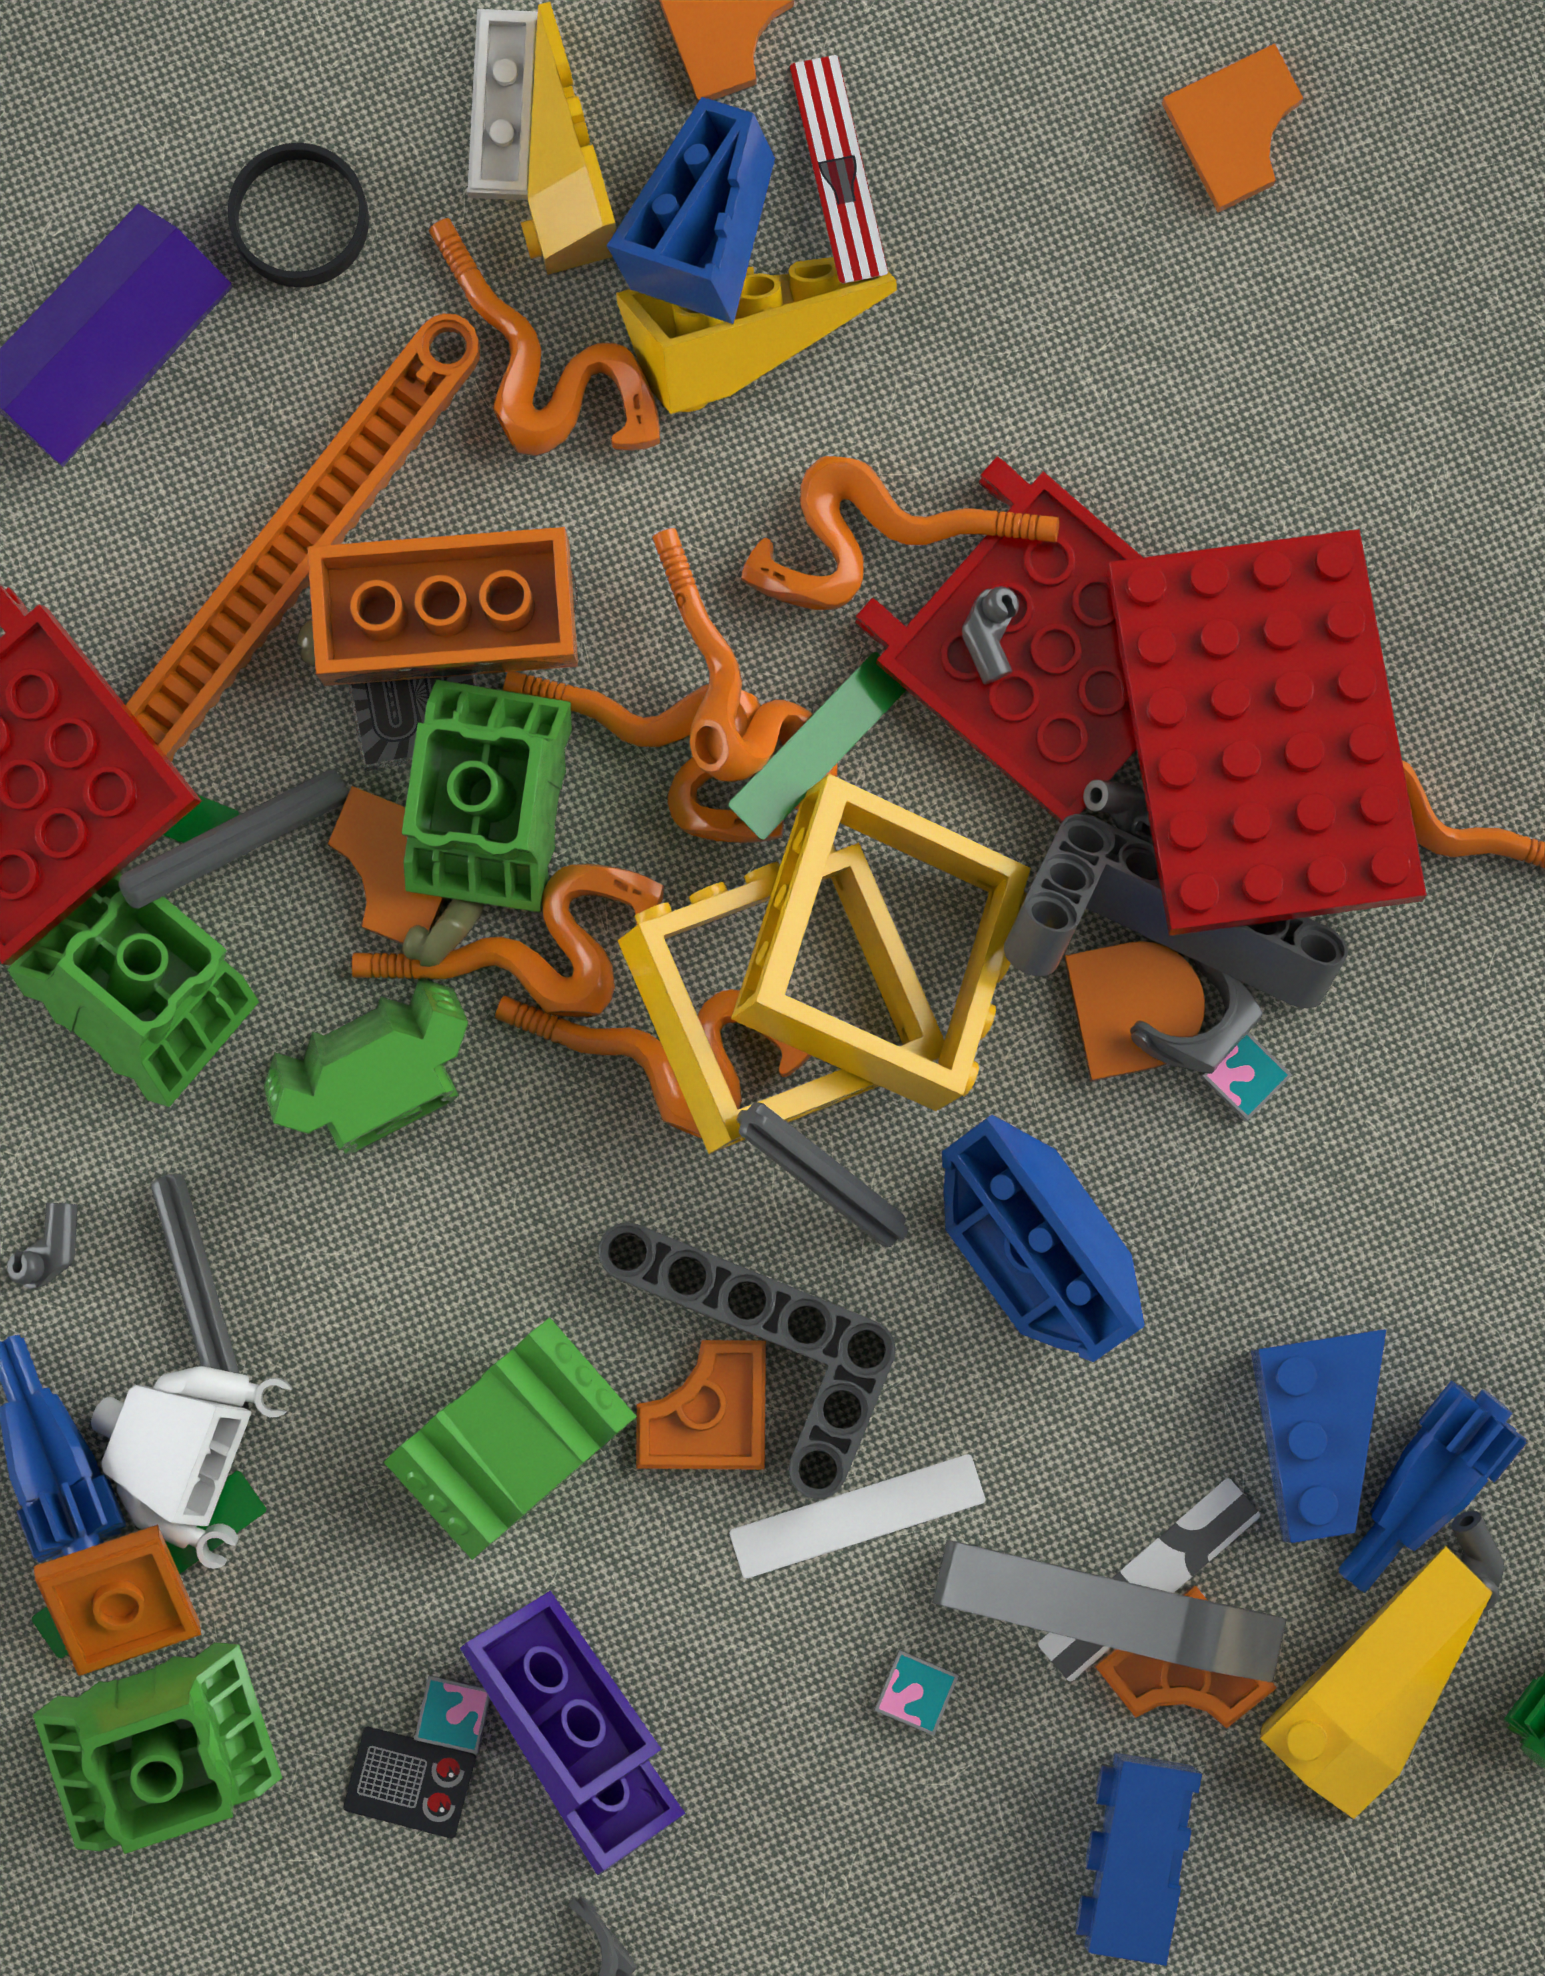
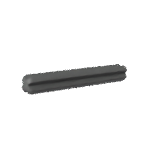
M327 770L122 874L119 882L121 893L132 908H141L343 805L348 795L347 787L335 770Z
M754 1102L748 1110H741L736 1120L740 1124L739 1134L876 1242L883 1247H892L897 1239L904 1240L908 1233V1228L904 1226L905 1215L763 1103Z
M181 1173L159 1177L151 1182V1190L201 1366L240 1374L185 1178ZM244 1402L242 1408L250 1410L248 1402Z

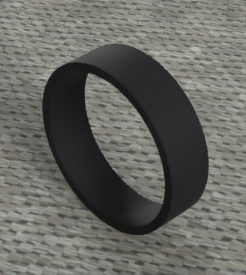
M287 143L274 146L258 154L238 174L231 188L228 200L229 227L239 252L249 266L258 274L280 285L310 287L336 278L353 264L363 249L367 238L369 211L359 179L342 158L328 149L317 145ZM292 160L316 161L335 169L352 185L359 203L356 230L346 248L327 264L306 271L281 270L262 262L245 246L239 229L241 203L253 181L267 169Z

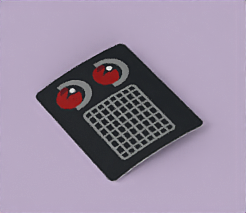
M367 1726L363 1730L343 1808L347 1812L452 1839L457 1833L476 1756L473 1753L417 1741L408 1736Z

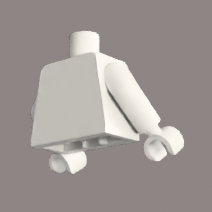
M197 1366L162 1374L154 1387L134 1385L128 1391L124 1403L113 1397L103 1399L96 1406L91 1420L94 1431L110 1438L101 1462L102 1469L106 1475L117 1482V1493L135 1526L143 1530L158 1524L165 1541L182 1549L186 1548L188 1544L195 1547L197 1557L204 1566L212 1569L224 1566L227 1559L211 1552L207 1546V1540L219 1538L227 1544L234 1546L238 1542V1536L230 1526L225 1524L209 1526V1523L252 1413L242 1408L244 1402L255 1403L257 1409L263 1415L279 1417L287 1411L268 1408L263 1402V1392L271 1385H277L292 1390V1386L281 1378H270L260 1385L249 1383L247 1375ZM197 1525H198V1526H209V1527H208L206 1530H203V1529L197 1527Z

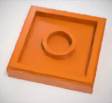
M158 1524L34 1566L35 1581L78 1676L202 1635L200 1621Z

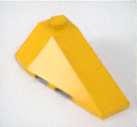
M550 2L538 5L528 182V204L532 219L520 222L530 259L542 256L547 275L611 258L612 255L607 244L616 232V223L593 144L591 145L579 96L574 94L571 70Z
M833 257L796 261L790 266L788 274L780 275L754 274V267H748L734 324L631 289L617 292L616 297L639 365L644 372L650 389L669 413L673 414L676 412L697 411L705 407L707 403L733 395L897 291V283L889 271L883 276L840 283Z
M1445 1545L1262 1724L1260 1739L1309 1788L1355 1819L1401 1774L1492 1595V1591Z

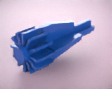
M20 1335L9 1336L6 1340L0 1342V1382L8 1403H4L0 1407V1424L9 1478L19 1505L23 1507V1509L17 1510L16 1513L33 1559H37L38 1563H42L50 1558L54 1560L104 1543V1538L118 1536L121 1533L120 1529L127 1527L109 1478L106 1479L105 1475H101L92 1451L59 1396L52 1394L49 1387L42 1388L24 1338H21Z
M1451 1380L1419 1419L1422 1428L1405 1447L1370 1511L1372 1513L1371 1518L1375 1521V1524L1341 1564L1338 1572L1360 1591L1366 1593L1404 1545L1412 1551L1418 1549L1471 1503L1488 1482L1487 1478L1495 1483L1528 1443L1526 1438L1516 1432V1429L1506 1422L1513 1413L1484 1389L1477 1396H1472L1464 1387L1457 1385Z

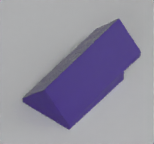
M138 203L0 348V414L60 466L64 467L103 422L108 426L231 290L233 287L232 283L176 226Z
M551 1591L540 1596L460 1647L597 1875L605 1873L686 1814L649 1762L650 1758L662 1750Z

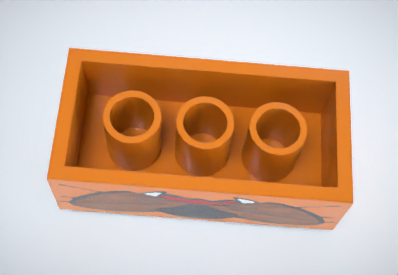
M565 527L307 547L316 675L324 686L578 667L570 544Z

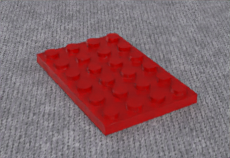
M1360 529L1109 562L1107 575L1169 936L1423 902L1427 893Z

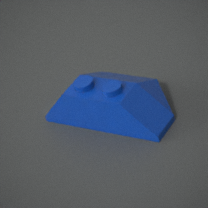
M990 1115L942 1151V1167L945 1168L943 1190L945 1230L1020 1334L1055 1348L1079 1353V1357L1095 1362L1145 1326L1131 1252L1056 1149L1000 1118Z

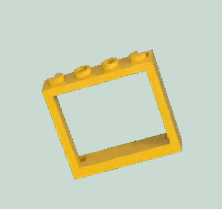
M831 774L826 775L807 790L805 798L800 803L731 1019L934 1111L943 1108L961 1096L965 1097L972 1089L978 1075L979 1063L974 1061L979 1041L986 1036L995 1018L996 1006L991 1004L996 984L1003 979L1011 964L1005 956L1004 943L1028 894L1024 890L1031 868ZM839 823L989 892L938 1064L785 995Z
M833 843L821 881L831 878L903 1043L899 1047L936 1063L939 1060L944 1044L943 1035L859 843L836 850ZM773 862L749 872L744 876L746 884L728 891L724 882L705 887L689 896L691 905L672 911L669 902L646 909L634 916L638 925L617 940L708 1154L746 1140L739 1134L740 1124L736 1119L741 1110H748L751 1105L739 1110L737 1109L665 939L769 901L780 868L779 862ZM841 1069L759 1101V1103L765 1104L789 1123L880 1086Z

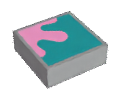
M1248 1032L1212 1074L1204 1073L1200 1078L1246 1122L1292 1074Z
M899 1649L874 1710L934 1736L959 1675Z
M429 1675L414 1740L478 1754L490 1704V1697L484 1687Z

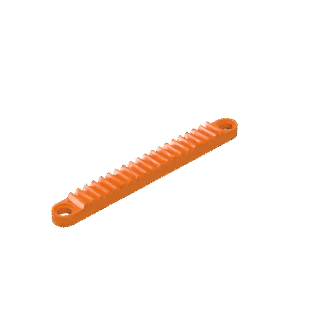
M443 313L431 317L420 327L126 703L127 708L170 762L173 761L177 750L188 742L192 731L202 724L209 709L216 706L224 690L234 683L238 672L248 665L256 649L262 647L266 642L270 631L280 624L287 609L294 606L302 590L310 585L307 547L343 543L348 531L355 528L362 513L372 506L376 495L387 487L394 472L401 469L408 454L418 447L422 436L426 431L433 428L440 413L447 410L454 395L475 370L480 360L481 347L475 328L467 319L456 314ZM444 332H455L466 341V351L463 357L451 364H443L436 361L430 353L434 338Z

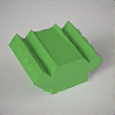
M436 679L427 700L424 723H418L407 793L402 835L407 837L404 857L405 891L541 912L543 890L549 881L548 865L555 850V821L559 793L562 790L563 779L566 774L565 747L572 732L571 702Z
M119 872L17 959L7 970L24 996L43 1002L55 1023L64 1026L70 1032L73 1031L102 1056L101 1058L109 1064L114 1073L134 1079L146 1100L170 1107L256 1007L259 1001L245 978L224 961L227 950L164 896L141 908H132L125 900L119 888L120 877L122 876Z
M420 978L418 979L410 1005L380 996L376 1009L325 1035L312 1031L303 1060L274 1052L264 1083V1090L273 1123L307 1134L326 1125L338 1149L343 1150L345 1154H350L454 1102L459 1094L443 1063L457 1057L468 1025V1020L454 988Z
M548 1318L530 1332L514 1349L481 1375V1379L453 1403H449L384 1461L385 1465L471 1560L476 1558L508 1529L519 1522L637 1417L551 1318Z
M214 1642L194 1658L173 1656L165 1663L156 1665L155 1668L120 1680L99 1681L79 1697L57 1696L33 1714L75 1849L102 1851L121 1845L124 1854L232 1818L234 1805L258 1798L282 1779L239 1644Z

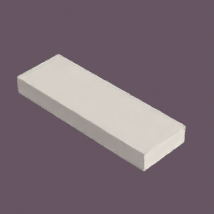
M477 9L467 188L469 198L528 201L538 14L536 11Z

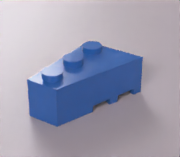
M701 97L607 244L612 257L631 290L734 324L775 161L773 152L754 113Z
M1387 1329L1251 1351L1283 1542L1295 1543L1352 1534L1356 1531Z
M1114 1752L1112 1767L1101 1765L1097 1783L1096 1804L1106 1806L1102 1832L1091 1830L1086 1855V1869L1096 1871L1092 1897L1081 1895L1075 1931L1076 1935L1086 1936L1085 1948L1088 1953L1167 1966L1181 1891L1179 1879L1183 1853L1188 1851L1192 1832L1191 1828L1187 1827L1193 1792L1199 1793L1202 1773L1192 1765Z

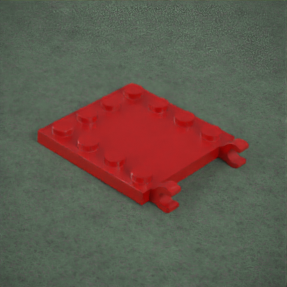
M997 456L980 475L982 478L978 483L996 499L1011 507L1007 513L1030 514V516L1038 515V517L1040 515L1059 517L1057 541L1029 540V538L1021 539V537L1013 538V536L1010 538L1005 535L1001 537L997 534L995 536L986 535L907 626L902 624L873 597L856 615L857 620L855 624L868 636L887 648L876 661L880 668L1059 823H1062L1066 817L1081 814L1085 810L1086 805L1083 794L1086 786L1091 781H1110L1137 750L1107 567L1111 561L1142 558V556L1044 471L1030 485L1012 467ZM1003 586L1012 590L1019 602L1018 612L1012 617L1000 640L1001 647L1013 672L999 680L984 685L963 640L962 627L975 599L986 589Z
M0 584V627L5 632L0 637V962L10 966L202 802V800L47 607L38 604L32 611L28 612L26 606L16 593L9 587L4 589Z

